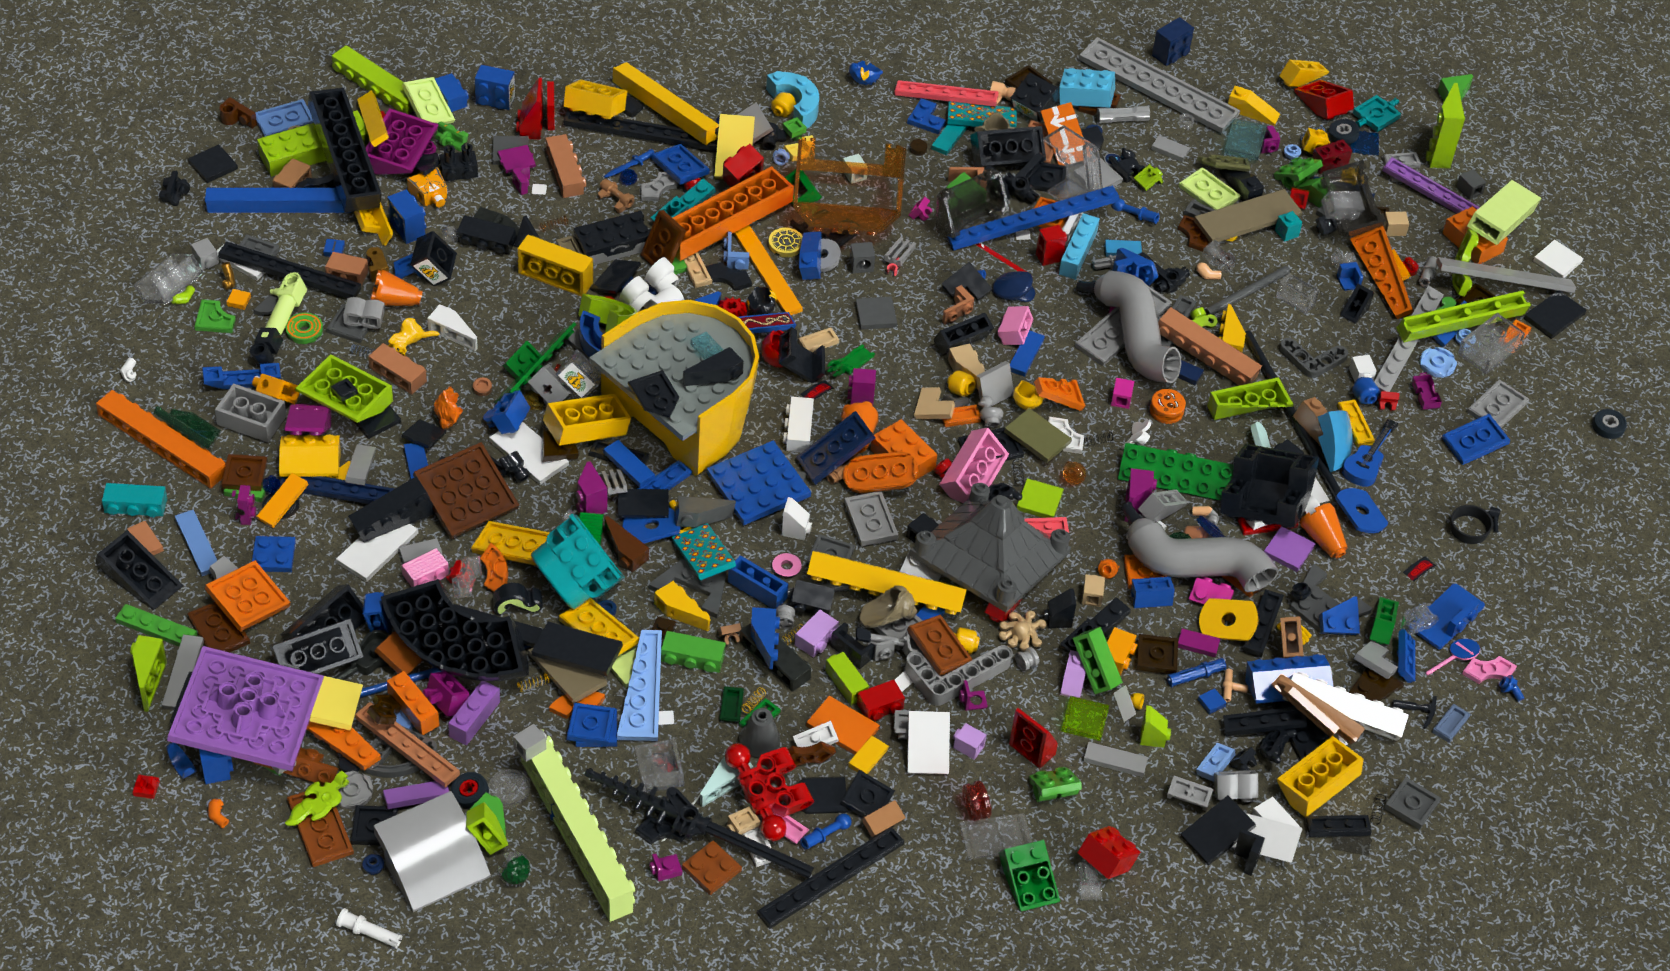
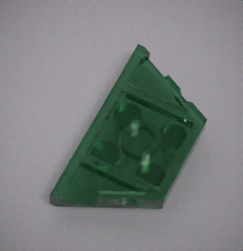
M159 406L155 407V415L172 425L174 430L183 432L188 439L196 441L206 448H209L220 435L221 430L193 412L171 409V412L168 413Z

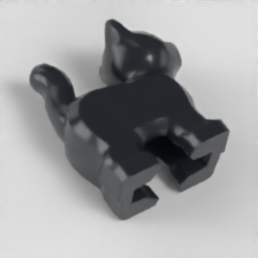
M1122 148L1120 161H1117L1114 156H1109L1108 159L1115 168V171L1127 183L1132 181V178L1129 176L1133 174L1135 177L1145 167L1140 165L1135 159L1136 155L1134 152Z

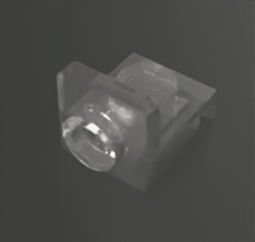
M1339 247L1335 248L1334 253L1331 255V263L1335 265L1337 271L1339 264L1357 262L1354 252L1341 254Z

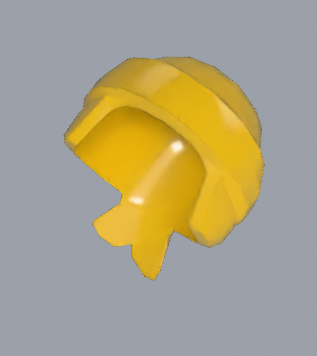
M1021 380L1013 392L1015 403L1024 410L1040 406L1044 398L1038 396L1034 385L1024 380Z

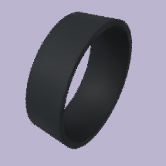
M1462 505L1453 511L1450 528L1452 534L1461 542L1478 544L1488 537L1493 528V520L1490 514L1481 507ZM1462 516L1475 517L1485 525L1486 533L1480 536L1467 535L1455 526L1454 521Z

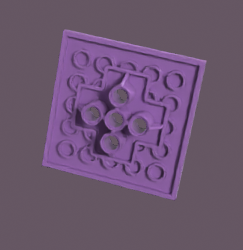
M203 646L169 731L167 741L293 771L324 676Z

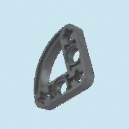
M404 727L437 753V743L433 739ZM377 736L371 746L376 750L377 746L385 745L387 749L382 752L377 751L381 756V760L364 772L377 777L394 778L412 774L420 770V768L411 761L399 765H382L394 748Z

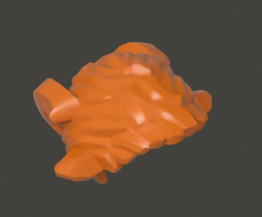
M452 387L443 390V393L434 402V411L440 419L439 424L443 429L449 428L456 423L463 412V409L455 404L459 394L454 393Z

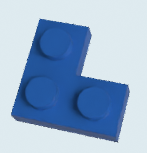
M921 98L909 116L907 124L939 135L946 120L932 115L936 109V103Z

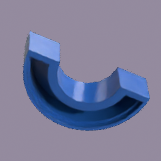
M583 310L580 318L579 342L584 353L590 358L601 350V335L603 334L599 329L600 317Z

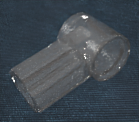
M1084 859L1078 863L1080 901L1102 900L1101 881H1098L1097 869Z

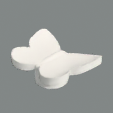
M1148 419L1143 423L1134 422L1132 425L1133 435L1126 443H1137L1143 446L1150 438L1146 430L1150 428L1151 422Z

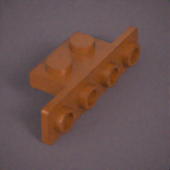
M300 747L293 771L287 770L283 773L324 785L325 782L331 783L334 780L338 768L322 763L324 754H320L317 750ZM254 762V764L273 769L271 766Z

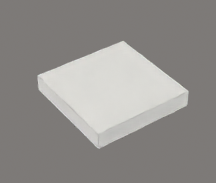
M1556 240L1552 241L1533 259V262L1560 278L1566 277L1583 261L1581 256Z

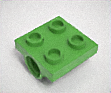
M1301 157L1292 159L1288 165L1281 166L1280 170L1274 173V177L1276 180H1282L1283 185L1291 190V188H1296L1317 174L1318 169L1323 164L1319 159H1301Z
M1058 767L1054 771L1049 772L1038 771L1033 775H1029L1030 784L1033 786L1037 802L1056 799L1057 795L1059 798L1077 795L1079 790H1082L1081 781L1066 767Z

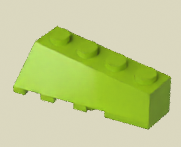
M1278 377L1210 392L1207 407L1213 419L1217 420L1273 407H1293V402Z

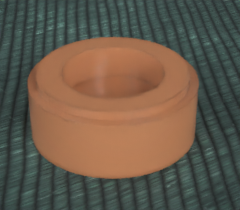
M484 377L476 379L473 383L474 393L479 396L489 395L492 392L491 381Z

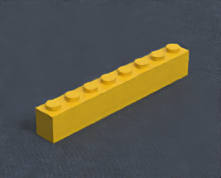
M812 551L807 572L808 575H811L810 579L822 581L823 578L828 579L830 584L841 586L842 583L848 584L849 589L860 591L861 588L868 589L869 594L877 596L894 586L900 585L912 594L915 605H918V602L926 604V608L937 610L938 607L944 608L945 613L956 615L957 612L961 613L967 590L962 587L818 551Z

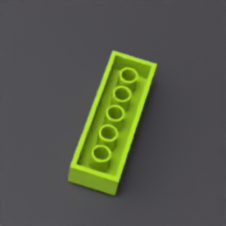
M358 110L353 111L366 148L370 139L365 123ZM314 123L257 139L259 155L271 177L278 175L285 164H288L292 158L308 165L327 161Z

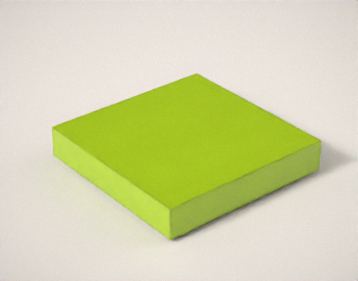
M1027 478L1022 491L1023 498L1018 502L1017 509L1038 517L1053 518L1055 517L1064 489Z

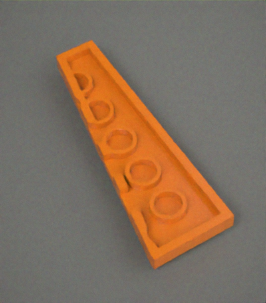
M309 721L307 730L313 733L314 737L328 743L330 748L342 754L343 757L365 771L381 760L380 754L352 727L350 731Z

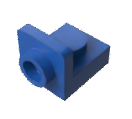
M413 253L394 262L395 275L397 277L403 278L414 272L419 277H423L410 265Z

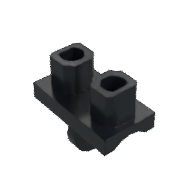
M177 170L172 171L170 177L164 178L163 186L166 190L160 191L159 197L163 203L171 202L173 206H178L181 195L190 191V184L187 180H181L178 177Z

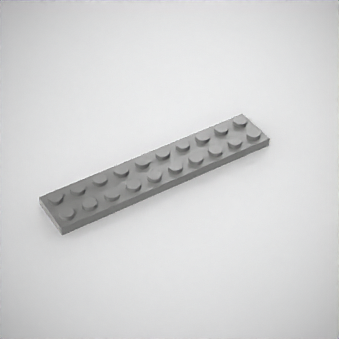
M1098 37L1079 55L1080 61L1100 71L1108 70L1115 72V79L1221 134L1239 116V109Z

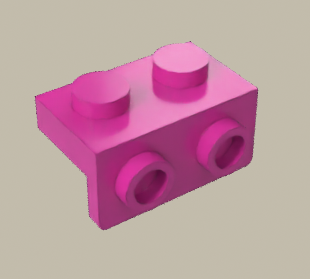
M1197 577L1189 600L1202 605L1209 598L1231 600L1234 590L1225 583H1220V585L1212 583L1213 580L1208 577H1202L1201 579Z

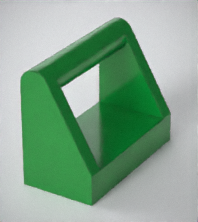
M800 166L784 177L791 184L801 181L808 190L798 199L793 194V202L791 204L794 208L822 198Z

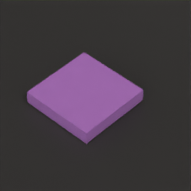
M1281 526L1264 552L1272 560L1298 572L1316 543Z

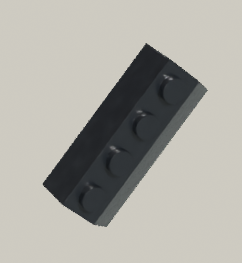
M349 584L338 585L280 635L283 639H287L347 619H351L355 630L366 621L363 615L364 605Z

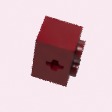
M1343 139L1315 148L1312 158L1321 160L1323 164L1318 169V173L1322 174L1349 165L1352 149Z

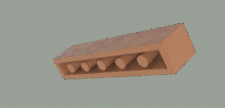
M1172 307L1159 319L1161 336L1172 341L1175 345L1195 356L1237 385L1250 384L1258 377L1262 365Z

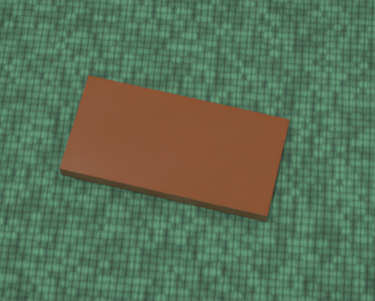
M305 792L287 797L291 812L305 798L315 799L317 795L310 794L305 796ZM337 807L331 808L328 814L319 820L312 821L311 817L313 815L309 814L301 823L297 824L312 867L354 854Z

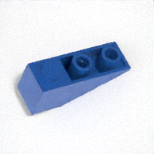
M752 607L751 637L769 669H773V661H778V649H774V645H778L779 633H775V629H779L780 617H776V609Z

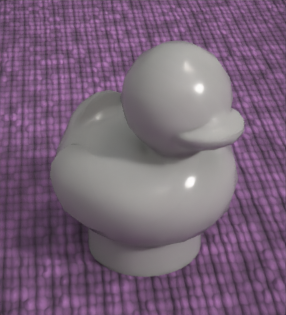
M982 397L978 403L983 408L980 411V418L985 421L986 427L999 426L1000 420L1003 418L1002 409L991 407L993 405L991 397Z

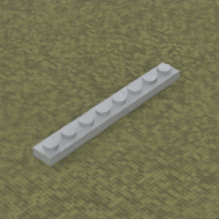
M1428 285L1411 316L1435 311L1444 294ZM1398 337L1374 380L1380 392H1390L1419 339L1403 342L1401 337Z

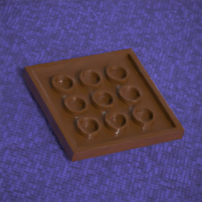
M482 442L413 473V476H417L433 503V510L450 539L510 513L520 506Z

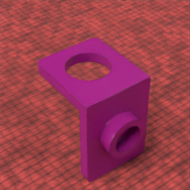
M964 680L962 690H959L960 702L964 704L965 711L986 709L988 705L984 691L970 692L968 682ZM977 696L981 698L982 703L974 705L970 699Z

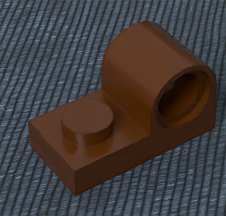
M231 97L220 105V117L223 124L233 125L240 121L243 125H247L250 128H254L257 125L256 113Z

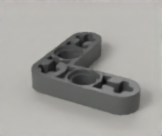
M1284 338L1279 348L1283 355L1310 378H1316L1344 363L1348 356V350L1344 346H1335L1313 358L1292 338ZM1296 356H1302L1305 360H1298ZM1322 360H1328L1330 364H1324Z

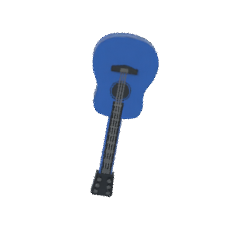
M1387 419L1382 432L1371 447L1361 445L1355 454L1345 460L1342 474L1348 481L1363 487L1374 484L1384 457L1378 449L1388 434L1398 427V423Z

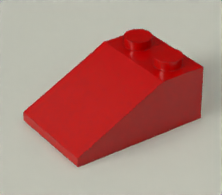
M542 78L537 79L523 100L521 110L518 109V120L520 122L517 121L516 132H520V136H529V139L541 140L543 122Z
M1323 80L1294 89V92L1316 115L1324 117V119H1333L1336 115H1344L1354 109L1352 89Z
M1017 708L1015 710L1009 745L1040 769L1056 755L1058 743L1048 730L1021 709Z

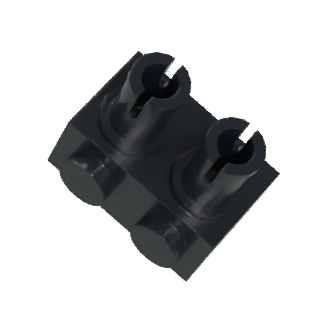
M467 143V149L466 145L463 144L461 146L462 152L455 153V148L449 145L450 151H448V146L444 147V154L439 155L440 169L444 181L478 177V164L471 144Z

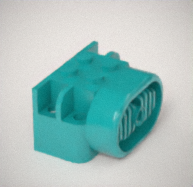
M571 514L570 518L548 534L546 542L531 553V557L564 602L571 609H577L589 598L602 596L625 577L580 518L575 514Z

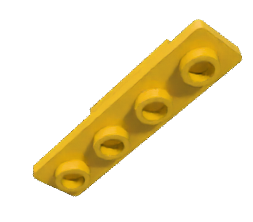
M381 202L380 208L354 211L361 231L377 233L382 245L386 246L393 236V231Z

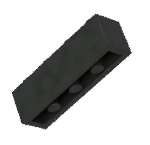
M750 623L740 630V643L769 669L751 637ZM779 636L778 645H774V649H778V661H773V669L769 670L793 692L811 679V666L807 661L801 659L797 652L784 643L782 637Z

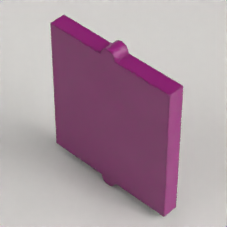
M528 145L498 151L500 164L503 165L506 173L528 165L530 168L536 167L533 153L530 152Z

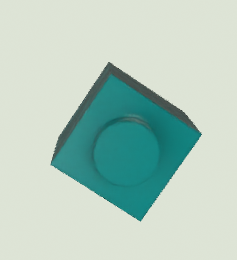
M1291 211L1278 216L1275 231L1285 242L1299 237L1303 222Z

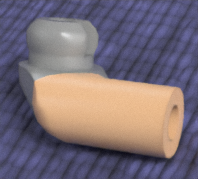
M1193 506V516H1205L1210 526L1217 525L1219 515L1210 506Z

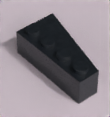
M416 476L348 517L362 541L366 542L433 515L435 512L428 493Z

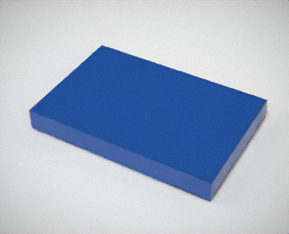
M682 144L651 154V159L679 184L710 174V169Z
M1490 414L1442 435V440L1462 465L1510 443V439Z

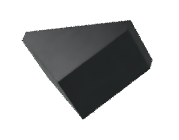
M1358 283L1340 315L1357 323L1369 310L1374 292Z

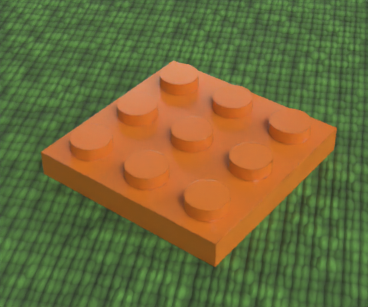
M256 560L205 586L206 592L240 632L289 608L291 603Z

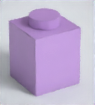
M965 723L962 729H957L953 736L955 740L954 749L975 760L985 746L987 735Z

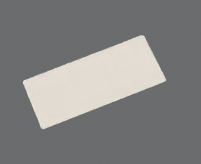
M1247 814L1256 824V827L1250 832L1265 838L1260 855L1291 863L1302 828Z

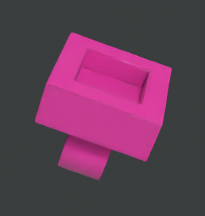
M923 197L914 205L909 216L912 219L919 216L923 221L928 219V215L932 212V209L927 206L930 200Z

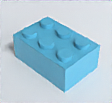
M1064 69L1059 87L1060 105L1071 102L1072 106L1111 108L1115 92V72L1108 70Z

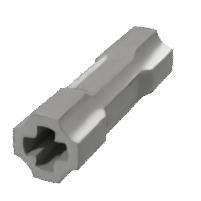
M1149 106L1097 108L1098 123L1150 120Z

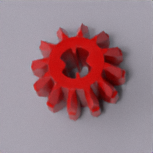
M725 297L717 305L737 317L747 316L745 302H741L740 298L734 299L732 297L729 299Z

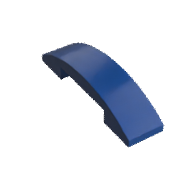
M279 363L260 364V369L222 371V366L202 367L204 384L221 389H230L233 383L245 388H252L253 378L255 376L260 377L262 373L281 379Z

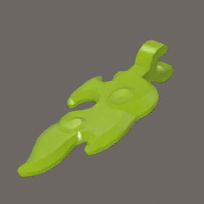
M340 771L331 783L325 782L324 786H320L319 782H315L310 785L305 791V796L315 794L317 797L315 799L305 798L301 803L297 804L292 809L290 818L285 822V825H297L309 814L313 815L311 817L312 821L319 820L327 815L331 808L340 804L342 796L338 789L344 788L349 784V780L346 779L348 775Z

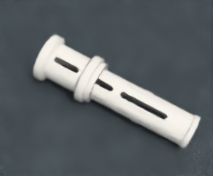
M346 908L342 909L336 922L338 927L343 926L353 930L354 934H365L396 949L401 943L399 940H402V935L366 921L364 916L354 915L348 912Z

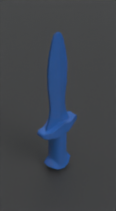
M648 149L647 152L639 156L633 155L631 161L611 170L604 177L616 175L636 164L643 165V161L651 158V154L655 153L654 150Z

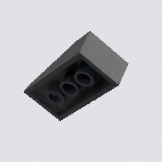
M1042 126L977 131L970 135L974 167H984L985 169L988 165L995 168L1025 164L1038 152L1046 156Z
M128 530L97 554L95 564L109 578L153 611L183 587V584Z
M351 619L269 645L275 664L315 674L363 657Z

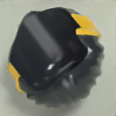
M758 286L748 296L746 302L752 314H770L776 306L777 297L770 288Z

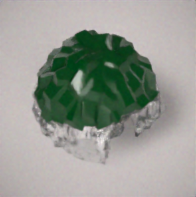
M517 851L504 853L503 856L506 860L503 862V866L505 868L502 869L498 865L497 875L505 883L520 884L524 882L530 873V864L527 856Z

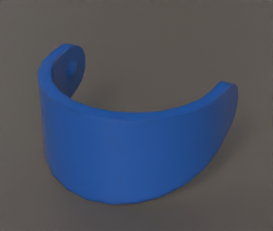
M170 743L167 746L170 761L181 778L184 779L197 772L189 757L176 743Z

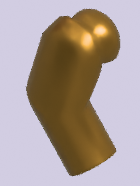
M230 262L221 264L226 278L222 285L224 289L228 290L234 288L235 278Z

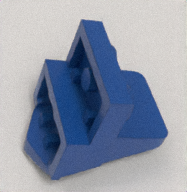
M1125 248L1117 249L1113 271L1135 275L1148 286L1158 278V271L1153 261Z

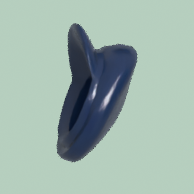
M1025 271L1002 274L994 281L993 292L1001 299L1030 302L1035 297L1032 275Z

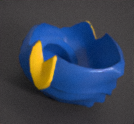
M864 60L856 64L852 63L849 66L852 78L863 85H872L883 73L881 69L871 63L866 65Z

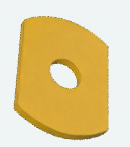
M1209 598L1199 616L1200 630L1202 634L1223 640L1249 641L1258 626L1257 608L1253 601ZM1229 613L1235 615L1236 620L1234 624L1225 626L1222 623L1224 615Z

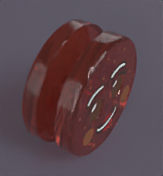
M980 780L973 782V785L970 783L964 784L962 787L963 800L971 820L974 822L979 821L981 815L984 819L991 817L990 799L984 784Z

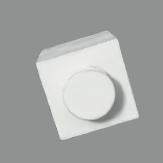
M1370 355L1352 357L1349 370L1354 382L1361 377H1369L1374 380L1376 368Z

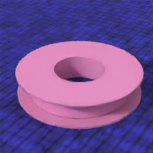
M789 553L776 556L772 562L773 570L782 577L796 575L802 566L800 559ZM785 563H788L792 566V568L783 569L781 566Z

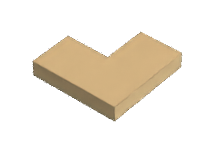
M940 387L922 388L914 413L915 419H951L955 403L954 401H939Z

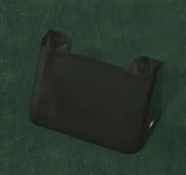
M1364 160L1323 171L1322 179H1320L1323 189H1326L1336 216L1339 235L1342 234L1343 237L1358 236L1380 226H1383L1385 229L1386 220L1384 214H1381L1380 209L1378 210L1368 184V176L1363 172L1366 169Z
M991 168L986 169L982 174L951 188L940 190V193L937 195L935 226L937 233L954 238L960 235L963 225L982 216H993V213L996 211H1000L1001 214L1010 212L1001 172Z

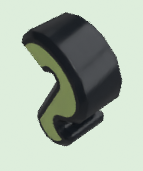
M515 582L503 584L493 593L494 611L501 615L507 610L509 605H513L532 613L538 612L543 608L542 592L535 587L527 590L524 585Z

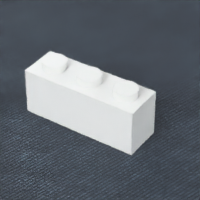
M791 397V404H787L786 415H789V418H785V429L788 430V433L784 432L783 444H787L786 451L803 452L810 446L814 398Z

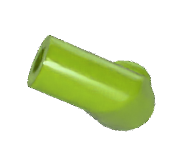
M188 285L184 292L171 294L169 301L172 304H186L194 294L195 288Z

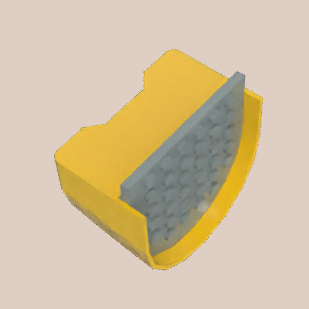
M693 300L661 302L637 312L601 335V350L590 357V363L601 372V394L615 393L629 416L635 417L661 439L672 457L677 461L680 460L691 469L693 475L697 476L725 457L739 442L754 389L759 361L755 336L739 317L717 305ZM728 347H731L744 361L743 374L728 382L693 386L683 385L684 370ZM663 370L679 395V400L671 417L643 410L629 387L628 381Z

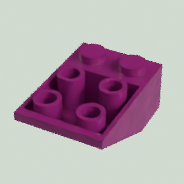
M311 404L290 405L285 431H290L291 435H302L304 432H309V435H321L331 428L330 408L324 405Z

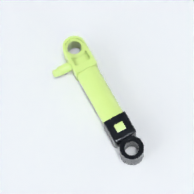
M296 272L286 275L280 288L270 290V294L277 296L279 299L265 328H260L254 340L255 344L251 346L249 351L259 368L260 364L274 362L273 354H277L283 342L281 337L294 307L300 306L307 292L306 285L301 276Z

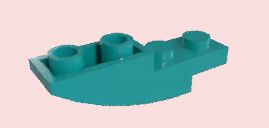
M702 179L680 198L675 196L660 210H664L673 218L706 201L716 192V189L705 179ZM657 211L652 217H650L653 222L655 221L659 211Z

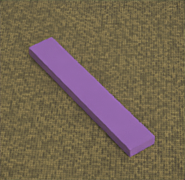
M1393 157L1383 167L1382 171L1455 213H1459L1472 206L1477 210L1480 208Z

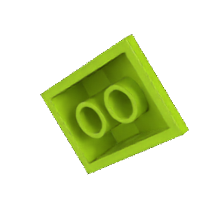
M138 635L136 642H133L131 645L130 653L133 655V667L136 669L144 711L148 712L167 660L162 639Z

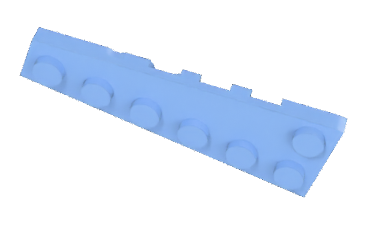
M641 630L636 658L617 732V740L658 741L662 630Z

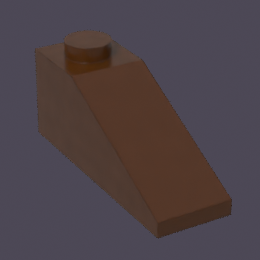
M609 516L604 518V529L619 564L624 569H629L633 573L649 560V547Z

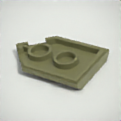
M1223 155L1197 157L1201 164L1214 168L1250 171V164L1247 158Z

